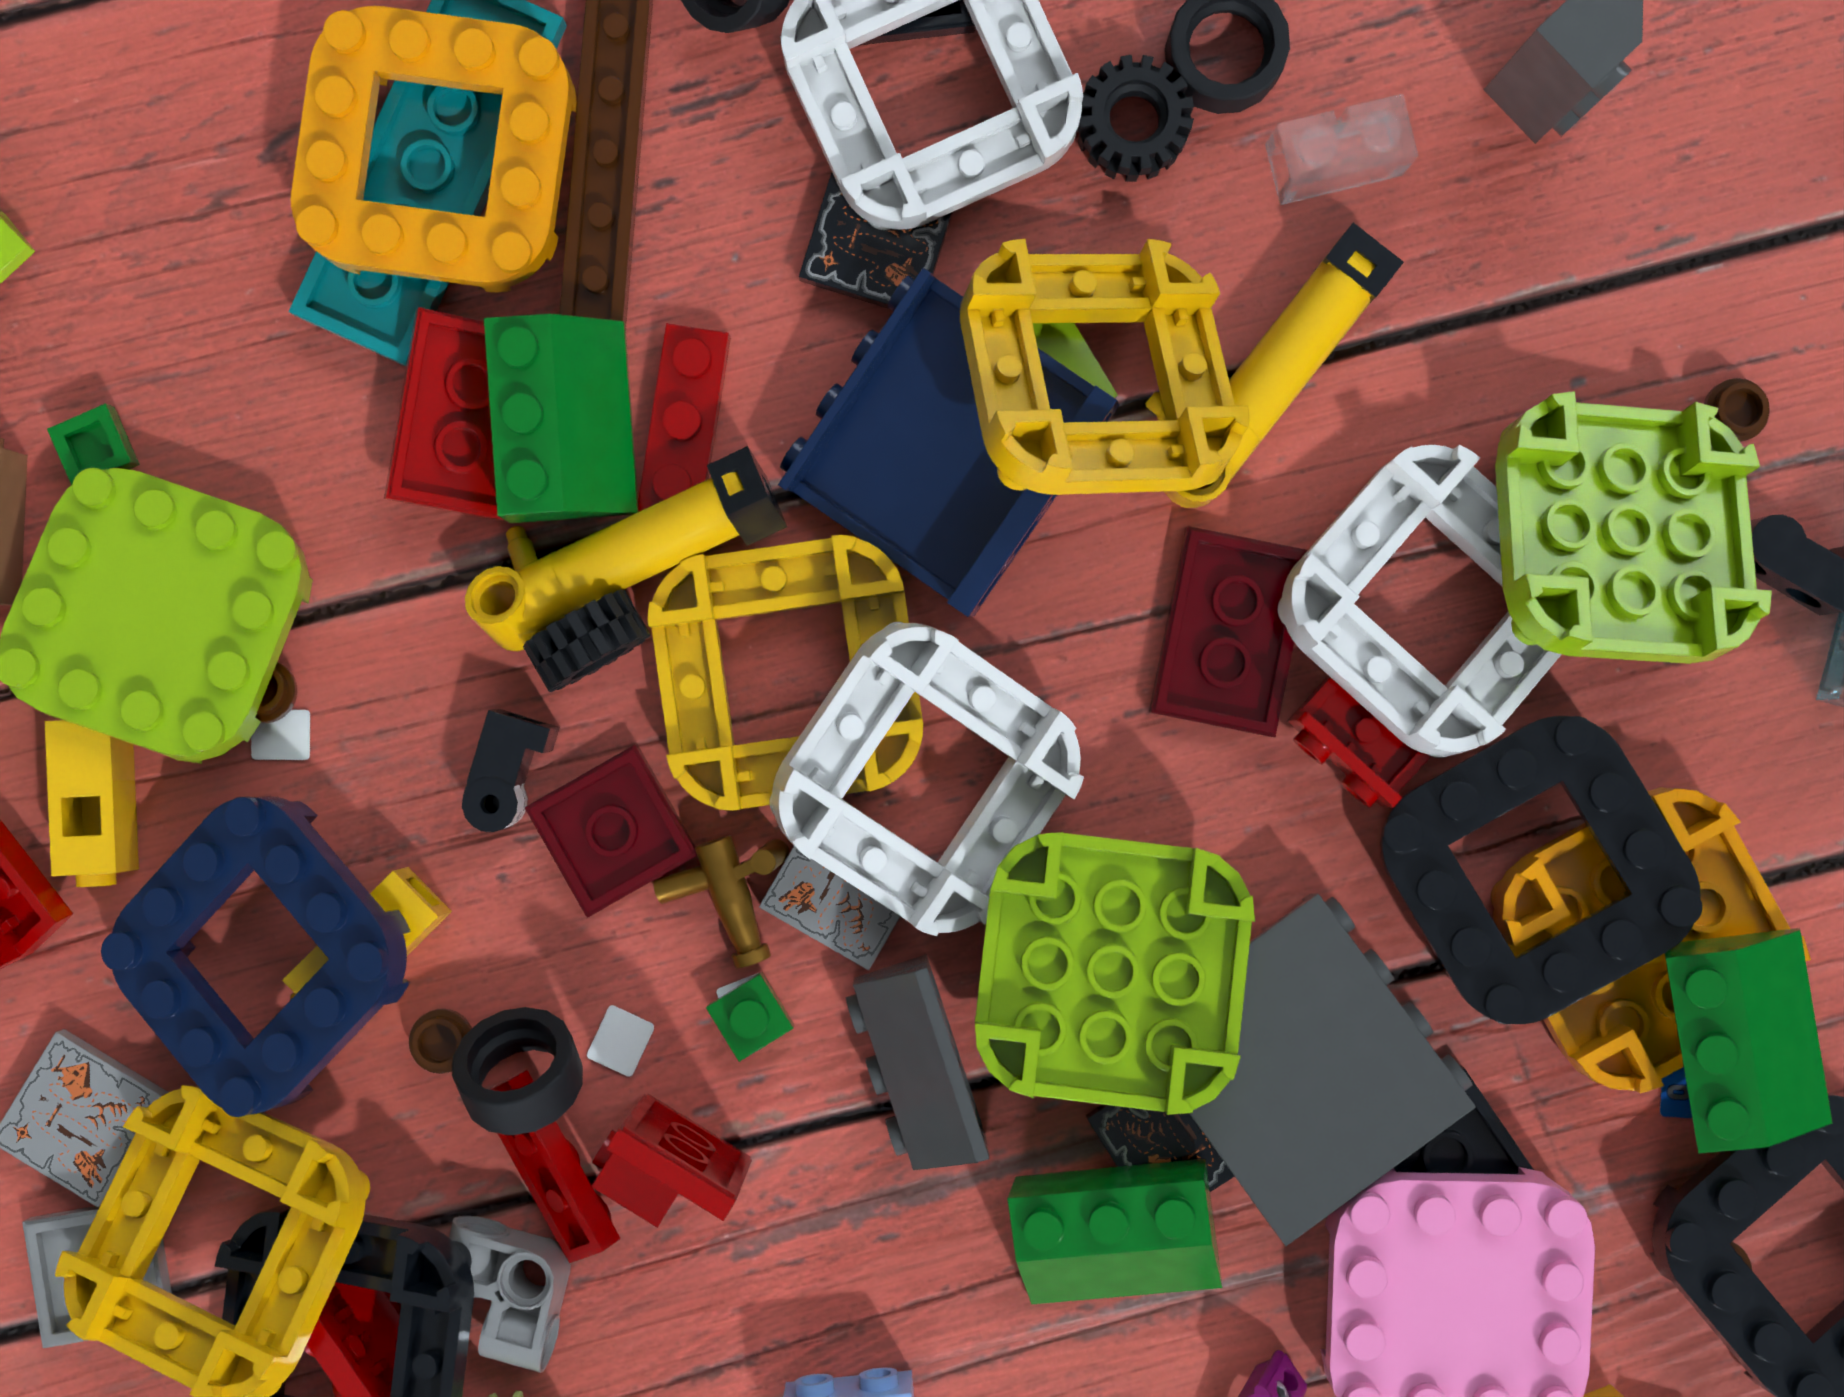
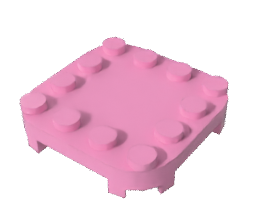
M1518 1167V1174L1396 1172L1392 1168L1327 1216L1325 1226L1330 1234L1326 1349H1321L1326 1377L1336 1397L1584 1396L1590 1369L1595 1259L1592 1225L1584 1207L1566 1189L1548 1178L1543 1172Z

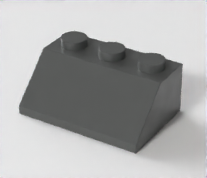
M1567 0L1533 32L1484 88V91L1535 144L1552 128L1562 137L1632 71L1623 60L1642 43L1643 0Z
M927 954L856 977L853 983L856 994L846 997V1003L856 1033L868 1031L876 1054L866 1058V1064L876 1094L888 1092L895 1116L887 1118L885 1121L896 1155L908 1153L913 1170L972 1164L989 1159L986 1134Z

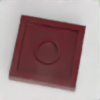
M638 744L631 746L524 807L587 918L697 856L695 844Z

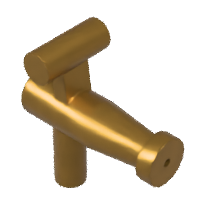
M731 835L724 836L695 847L700 866L654 880L655 895L661 904L709 890L714 907L736 950V953L731 956L735 968L747 967L771 957L768 944H761L752 898L745 876L754 872L767 875L785 862L789 855V848L782 840L774 839L757 850L750 859L740 863Z

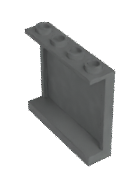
M1319 894L1307 895L1302 899L1303 903L1250 941L1238 1050L1241 1058L1234 1080H1230L1214 1100L1193 1110V1113H1189L1285 1246L1292 1243L1476 1108L1465 1092L1473 1086L1467 1074L1451 1055L1447 1054L1440 1059L1426 1040L1433 1033L1427 1020L1410 1001L1403 1006L1400 1005L1387 987L1388 984L1394 981V977L1387 966L1372 949H1369L1364 954L1361 952L1348 934L1355 928V925L1347 912L1334 897L1324 902Z

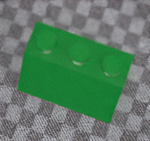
M559 314L484 318L497 516L510 523L634 515L638 513L625 322Z
M1800 928L1680 942L1674 948L1667 951L1665 959L1698 1154L1770 1147L1833 1124Z
M1206 1158L1015 1177L1007 1199L1016 1263L1031 1304L1222 1288Z

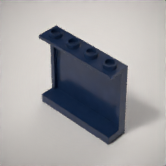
M922 268L916 279L909 275L906 276L894 291L887 305V308L893 311L880 333L872 329L856 348L851 362L856 364L857 367L845 385L842 387L838 383L834 384L820 402L816 410V416L821 418V421L809 439L806 440L803 437H799L784 456L780 468L786 473L778 485L786 491L794 492L860 539L879 548L890 560L948 599L947 603L965 616L972 617L979 611L1058 495L1038 493L1029 489L1013 490L1005 486L999 479L997 467L987 453L982 438L960 323V307L963 296L936 279L928 270ZM1038 348L1050 409H1061L1064 423L1108 422L1119 407L1118 401L1096 385L1094 387Z

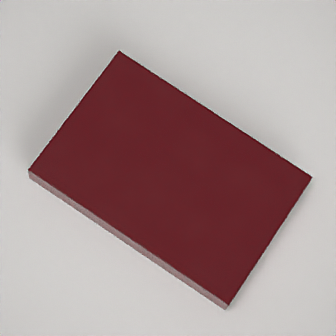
M1191 526L1185 528L1149 713L1267 737H1276L1294 647V641L1289 635L1285 624L1279 618L1278 604L1282 598L1284 584L1289 573L1308 550Z

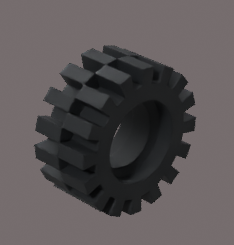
M1132 55L1121 56L1118 65L1113 66L1111 61L1101 66L1099 75L1097 77L1092 75L1086 83L1083 93L1081 118L1077 128L1079 130L1078 144L1081 151L1087 149L1089 152L1088 162L1095 169L1099 164L1107 168L1105 175L1115 179L1117 173L1126 175L1125 182H1137L1139 175L1146 174L1147 180L1158 176L1160 169L1163 167L1168 169L1175 162L1178 154L1182 152L1192 129L1194 118H1191L1194 104L1192 96L1186 97L1185 95L1187 83L1182 76L1175 80L1171 76L1174 68L1166 62L1163 63L1161 69L1153 66L1154 57L1143 55L1140 63L1132 62ZM1132 96L1140 97L1150 102L1158 115V128L1155 133L1145 140L1136 142L1121 138L1113 130L1110 123L1112 107L1119 100Z
M621 589L613 594L612 592L606 594L597 601L593 600L585 604L583 608L566 614L565 618L560 621L551 623L546 627V630L536 633L531 637L532 639L526 641L523 648L547 690L553 692L566 687L568 684H573L584 676L591 675L597 672L599 668L616 661L618 657L629 653L634 647L646 641L645 639L650 637V633L626 591Z

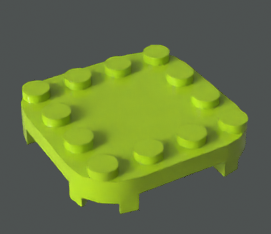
M1575 391L1551 394L1547 399L1522 414L1502 431L1495 464L1502 586L1508 612L1512 617L1511 627L1515 637L1524 644L1538 645L1544 650L1566 656L1686 664L1712 661L1740 647V644L1751 637L1760 619L1770 614L1772 590L1757 589L1746 477L1760 467L1754 443L1744 448L1733 431L1714 417L1718 412V408L1699 402H1694L1683 411L1576 402Z
M98 468L85 469L77 474L73 484L66 489L53 508L6 618L0 637V681L9 686L16 698L55 719L58 718L169 756L175 760L202 764V760L222 756L243 740L248 743L261 723L255 716L301 602L309 604L313 579L309 576L304 552L282 525L260 512L140 471L121 468L105 470Z
M1063 832L1037 834L1015 845L998 865L989 895L975 1017L976 1046L988 1071L1004 1084L1009 1091L1031 1098L1037 1096L1165 1112L1167 1115L1193 1113V1110L1214 1100L1230 1080H1234L1241 1058L1238 1050L1252 922H1255L1253 896L1250 895L1239 872L1225 862L1220 855L1198 848Z

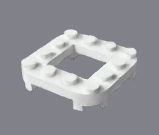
M794 0L785 16L780 36L787 74L845 200L871 226L879 230H903L925 225L1050 168L1067 152L1074 142L1081 118L1083 89L1078 73L1072 74L1039 0H963L1013 109L902 158L900 153H896L849 49L958 0Z
M1440 445L1411 446L1385 464L1296 563L1286 579L1282 598L1278 604L1280 620L1285 624L1292 640L1304 654L1403 743L1414 750L1435 758H1444L1488 744L1506 730L1502 726L1562 655L1544 650L1538 645H1527L1519 641L1512 631V617L1507 612L1448 683L1444 685L1354 604L1360 597L1358 594L1425 517L1502 586L1497 488L1474 467L1480 457L1461 445L1454 449Z
M893 622L872 635L862 644L784 758L774 779L770 797V809L775 815L783 834L803 855L815 860L911 923L916 929L938 936V933H950L966 929L979 921L984 925L986 924L990 889L998 865L1015 845L1041 833L1065 795L1072 799H1075L1084 779V776L1079 774L1080 747L1074 732L1077 728L1065 714L1052 708L958 641L959 639L928 625ZM914 692L1009 756L938 862L842 799Z

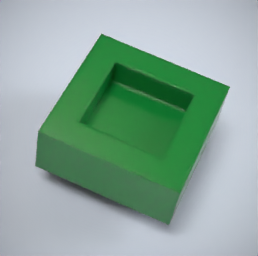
M106 403L47 429L71 485L77 474L88 468H98L101 470L121 468L129 470L140 465L115 407Z
M763 972L758 973L706 1007L739 1062L794 1029L795 1026Z

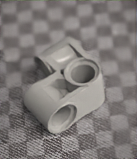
M478 1216L455 1217L452 1222L449 1238L452 1241L463 1243L470 1251L472 1258L470 1270L474 1283V1297L492 1301L480 1334L479 1355L539 1373L543 1372L549 1363L560 1327L559 1315L570 1275L571 1263L568 1262L558 1242L551 1238L509 1228L500 1222ZM524 1260H532L542 1267L546 1275L545 1286L536 1285L528 1280L523 1270Z

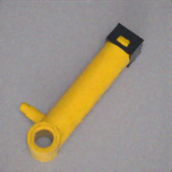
M1354 222L1229 379L1235 405H1248L1249 428L1242 436L1238 450L1218 479L1209 484L1208 488L1202 490L1164 491L1172 502L1184 508H1198L1209 504L1226 489L1228 483L1368 305L1380 294L1404 263ZM1154 392L1146 402V407L1157 415L1158 420H1166L1160 392Z
M746 446L708 464L707 467L711 475L710 479L543 558L537 559L532 541L527 537L523 527L513 526L509 528L506 532L507 549L514 570L509 567L497 566L486 569L477 575L468 586L465 595V609L470 617L497 645L505 650L521 651L524 650L525 642L532 639L531 637L536 633L546 630L549 624L564 618L566 614L574 610L577 611L583 608L585 604L593 600L597 601L611 592L613 594L621 589L624 590L679 564L686 558L703 553L739 535L748 546L786 528L787 524L766 474L749 447Z

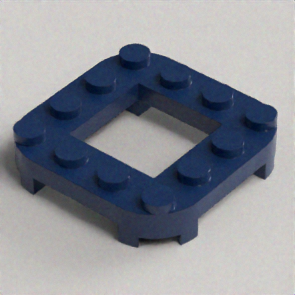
M272 796L237 797L214 809L124 907L114 924L112 933L104 939L101 947L102 959L105 965L112 969L114 978L125 997L202 1092L213 1103L223 1108L228 1115L233 1117L265 1112L295 1103L306 1097L313 1091L309 1083L384 1005L398 1002L410 981L404 979L407 950L403 934L411 931L399 910L387 912L383 910L313 828L311 823L318 815L311 808L300 801L291 802ZM254 870L329 959L255 1038L252 1037L187 958L196 948L190 939Z

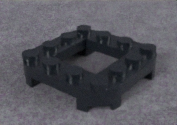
M1552 716L1523 726L1521 729L1403 795L1402 799L1389 812L1382 828L1380 855L1384 869L1455 985V989L1475 1010L1501 1024H1529L1556 1014L1674 948L1686 937L1702 913L1700 884L1696 871L1622 749L1604 729L1580 716ZM1561 783L1626 889V892H1624L1625 895L1514 956L1448 845L1554 785Z
M1828 1093L1833 1124L1770 1147L1719 1152L1680 1188L1676 1189L1667 1185L1653 1203V1205L1658 1207L1652 1230L1654 1252H1651L1650 1256L1657 1270L1662 1276L1674 1283L1746 1369L1744 1374L1775 1397H1844V1300L1805 1334L1732 1248L1730 1243L1820 1163L1844 1190V1097Z
M284 1204L257 1213L238 1228L231 1240L222 1242L216 1257L215 1267L228 1269L223 1320L236 1326L287 1217L290 1206ZM364 1214L360 1229L335 1282L390 1293V1301L401 1303L390 1397H462L474 1303V1283L470 1270L472 1264L470 1251L463 1243L452 1241L445 1234L434 1228ZM285 1380V1381L282 1383V1385H281V1387L279 1388V1390H278L274 1395H272V1396H270V1397H294V1396L284 1395L285 1383H286V1380Z

